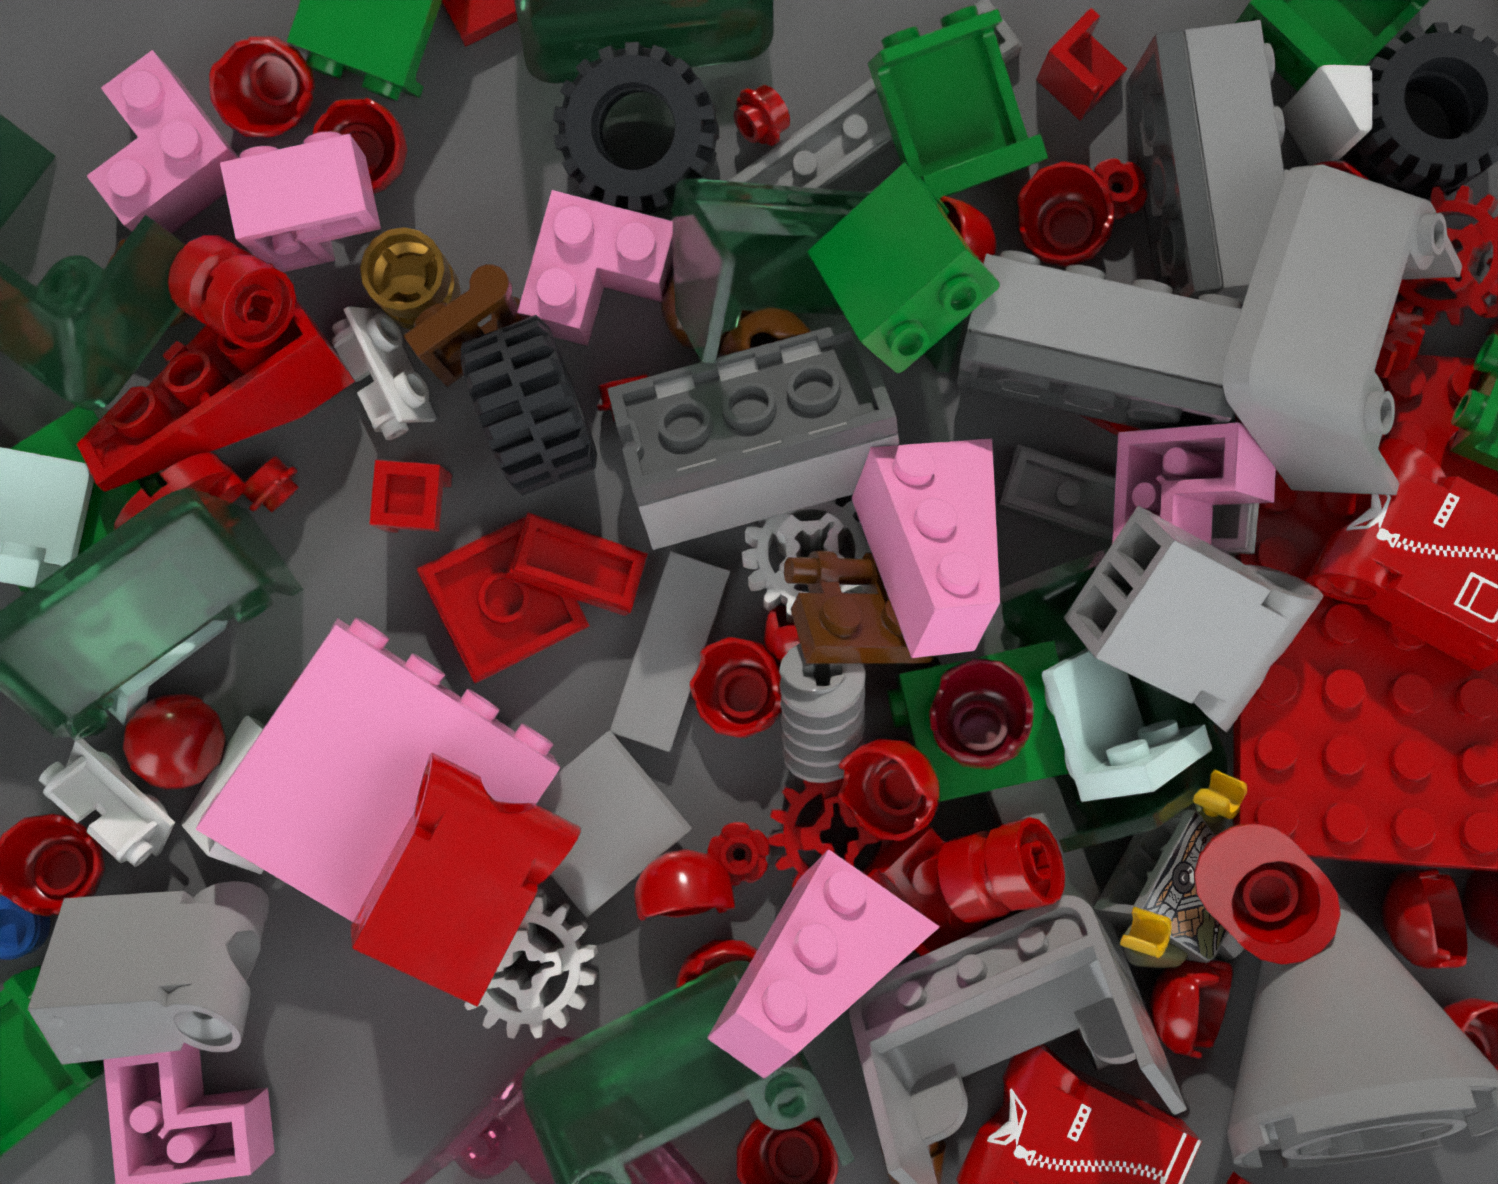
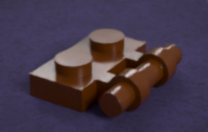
M813 551L809 554L808 558L788 557L784 564L786 583L807 584L810 592L798 593L790 609L806 664L930 663L933 656L911 658L872 552L865 553L862 559L838 558L836 553L832 551ZM840 585H861L864 593H842Z

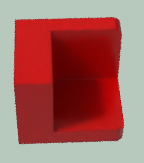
M1090 8L1048 51L1036 78V81L1079 121L1123 78L1127 71V68L1092 36L1101 17L1093 8Z
M375 460L369 525L391 533H398L399 529L439 532L443 487H452L453 475L438 464Z

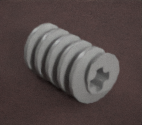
M798 644L791 648L784 656L779 670L782 676L780 681V692L782 695L780 707L782 710L783 758L786 767L796 777L808 782L827 783L839 780L844 777V770L838 767L840 761L865 744V669L863 663L806 664L801 644Z

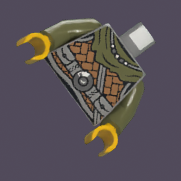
M1214 770L1211 773L1208 789H1200L1194 795L1193 801L1196 804L1194 810L1148 809L1093 908L1098 915L1125 931V935L1121 938L1120 946L1124 947L1125 956L1131 964L1137 967L1177 968L1185 960L1208 963L1216 957L1221 961H1229L1243 951L1244 948L1206 910L1199 899L1195 889L1194 870L1201 851L1214 836L1225 830L1227 818L1232 819L1238 814L1240 804L1247 794V784Z

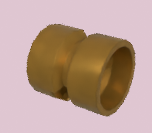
M405 227L387 230L375 237L363 253L360 266L362 284L371 298L384 312L403 328L412 330L415 328L414 322L423 311L442 302L448 305L461 295L459 278L434 240L419 230Z

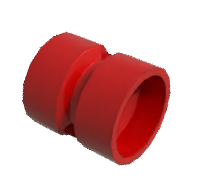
M203 235L188 242L177 253L170 267L168 287L171 298L176 305L198 321L210 326L220 335L246 349L262 348L274 342L287 329L294 316L296 295L294 285L288 276L218 235Z
M1027 817L1003 824L996 829L990 830V832L981 830L952 838L943 844L939 852L937 870L942 893L952 912L964 922L977 923L1005 916L1010 911L1018 909L1031 910L1052 905L1061 898L1065 888V869L1057 841L1049 828L1036 818Z

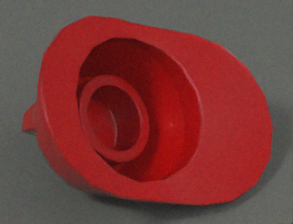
M1254 822L1231 826L1214 836L1199 854L1194 870L1196 894L1206 910L1236 941L1260 960L1281 965L1303 962L1321 952L1336 934L1341 916L1338 893L1328 877L1289 836L1274 826Z

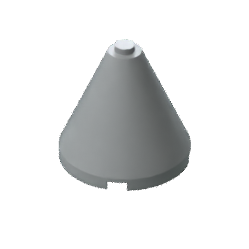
M1339 893L1341 916L1336 934L1321 952L1303 962L1281 965L1261 960L1227 1128V1137L1233 1162L1237 1166L1251 1169L1262 1168L1258 1150H1279L1284 1169L1304 1168L1370 1160L1442 1146L1440 1138L1456 1133L1468 1126L1470 1135L1474 1137L1498 1129V1070Z

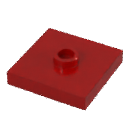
M523 518L416 569L474 685L590 626L577 600L506 577Z

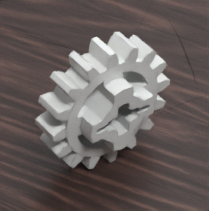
M836 499L758 520L763 528H746L745 542L754 548L742 552L743 567L758 569L748 577V586L751 592L767 589L763 599L764 608L767 611L783 603L787 606L786 621L794 622L790 609L798 593H808L802 592V590L809 588L807 584L786 583L784 564L788 557H800L801 549L810 554L817 548L821 549L823 547V551H832L836 553L838 558H844L839 554V549L842 547L843 540L847 537L853 548L854 559H862L865 553L871 552L861 523L855 520L857 512L852 501L842 508L836 504ZM803 519H819L815 521H799ZM772 542L777 545V551L785 556L776 574L770 565L768 557ZM840 585L842 593H864L861 585Z
M540 893L535 897L478 1007L483 1005L488 1010L482 1026L489 1029L499 1018L507 1021L506 1030L508 1038L514 1039L523 1024H529L535 1039L540 1038L546 1031V1019L548 1018L562 1029L570 1020L565 1006L568 1004L573 1008L582 1010L588 1000L587 996L578 986L593 985L597 979V972L584 967V962L595 957L597 954V946L581 945L579 938L588 928V924L586 921H582L570 926L565 921L570 910V905L567 903L561 905L554 913L547 911L546 894ZM536 924L552 931L560 939L561 943L553 944L538 934ZM522 951L526 952L529 961L539 960L540 963L548 962L536 971L532 979L528 978L525 969L515 970L514 967L506 968L520 957ZM569 970L565 988L556 998L548 1002V980L551 976L560 975L563 971ZM500 987L515 997L517 1005L503 999L494 988ZM468 1002L464 1004L467 1010L477 1008Z

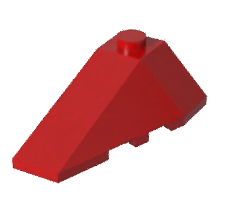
M296 297L294 316L287 329L274 342L262 348L246 349L220 335L208 325H205L186 346L176 341L162 355L169 364L147 387L137 386L130 388L77 443V446L96 485L106 492L167 469L193 455L217 450L299 419L354 383L355 380Z

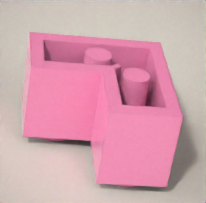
M153 50L101 87L138 138L89 173L87 177L126 228L136 235L149 231L170 235L226 193L220 162L238 159L239 157L180 79Z
M320 132L305 138L304 144L283 149L271 146L253 147L243 151L238 159L220 162L236 240L255 257L268 264L272 263L275 268L282 272L335 261L331 240L381 229L366 156L350 134L341 135L336 132Z
M552 190L517 313L522 320L537 315L549 326L555 338L588 346L604 287L662 302L680 245L676 222Z
M1239 422L1118 432L1112 544L1136 507L1140 506L1211 545L1213 505L1274 502L1276 468L1244 424Z
M183 1043L179 1051L104 1059L115 1184H183L251 1175L275 1153L268 1087L204 1096L199 1049Z

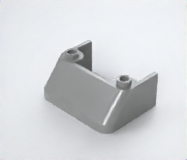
M1326 165L1293 167L1285 176L1223 366L1224 394L1230 407L1291 490L1396 495L1400 483L1378 450L1382 434H1387L1392 428L1395 404L1392 394L1389 391H1384V387L1374 370L1401 280L1459 277L1462 264L1447 236L1444 216L1441 213H1436L1430 201Z
M1063 895L1052 905L1025 910L900 965L887 973L849 1007L850 1022L887 1171L900 1184H938L927 1146L949 1137L962 1125L967 1114L968 1100L961 1078L1079 1028L1086 1045L1097 1058L1112 1064H1122L1137 1059L1140 1069L1171 1112L1176 1115L1187 1110L1151 1019L1109 936L1092 907L1085 900L1076 896Z

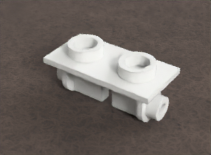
M349 306L343 309L347 318L332 326L335 337H333L331 342L355 382L361 381L370 374L374 382L357 392L374 431L382 432L386 440H392L409 431L406 423L434 422L437 420L436 414L429 402L430 394L428 387L422 377L414 371L401 345L403 341L402 334L396 323L383 309Z
M81 737L75 740L66 767L60 762H55L39 778V781L46 786L43 794L51 799L76 823L95 809L102 815L89 825L87 833L114 856L119 863L128 861L134 867H137L151 853L157 857L162 852L175 824L157 798L150 794H143L121 774L119 766L109 755L97 752Z

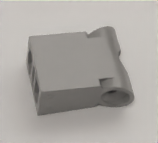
M1137 506L1064 616V619L1095 658L1191 704L1194 702L1215 724L1227 733L1263 683L1271 665L1285 652L1324 595L1311 584L1290 574L1264 566L1244 565L1229 554L1150 511Z
M229 881L207 887L194 897L185 891L64 898L28 1006V1011L60 1063L71 1064L179 1051L183 1043L210 1052H229L237 1049L242 1042L251 998L250 987L246 982L261 949L269 911V897L262 888L252 883Z

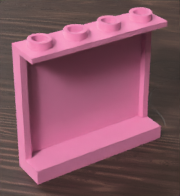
M337 618L332 625L331 631L233 774L203 813L196 830L353 922L409 819L413 816L422 776L430 753L433 752L481 776L482 783L488 794L495 801L506 803L536 804L559 771L560 766L554 756L548 753L554 744L537 731L521 723L515 732L495 719L500 710L484 697L470 689H467L463 696L460 697L440 684L445 674L423 658L412 653L407 662L384 648L389 638L370 624L355 618L349 626Z

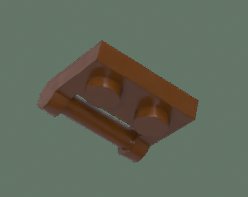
M485 264L478 267L471 275L469 280L470 289L448 305L442 302L423 311L414 322L415 328L403 335L420 360L447 387L464 376L461 366L462 342L522 320L517 313L521 299L512 296V283L506 272L499 266ZM491 314V320L480 327L478 323Z

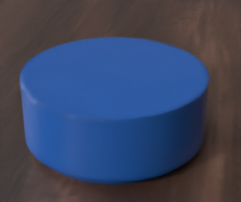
M1 896L0 959L13 960L38 950L49 934L50 917L27 912L8 898Z

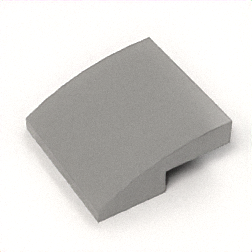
M610 730L557 773L536 803V805L581 827V833L577 842L561 864L550 875L586 918L692 829Z

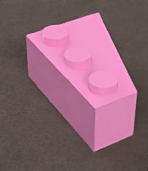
M992 438L871 447L853 493L852 502L911 658L975 651L1000 604Z
M828 849L798 879L707 1039L765 1079L801 1051L933 934L939 926Z

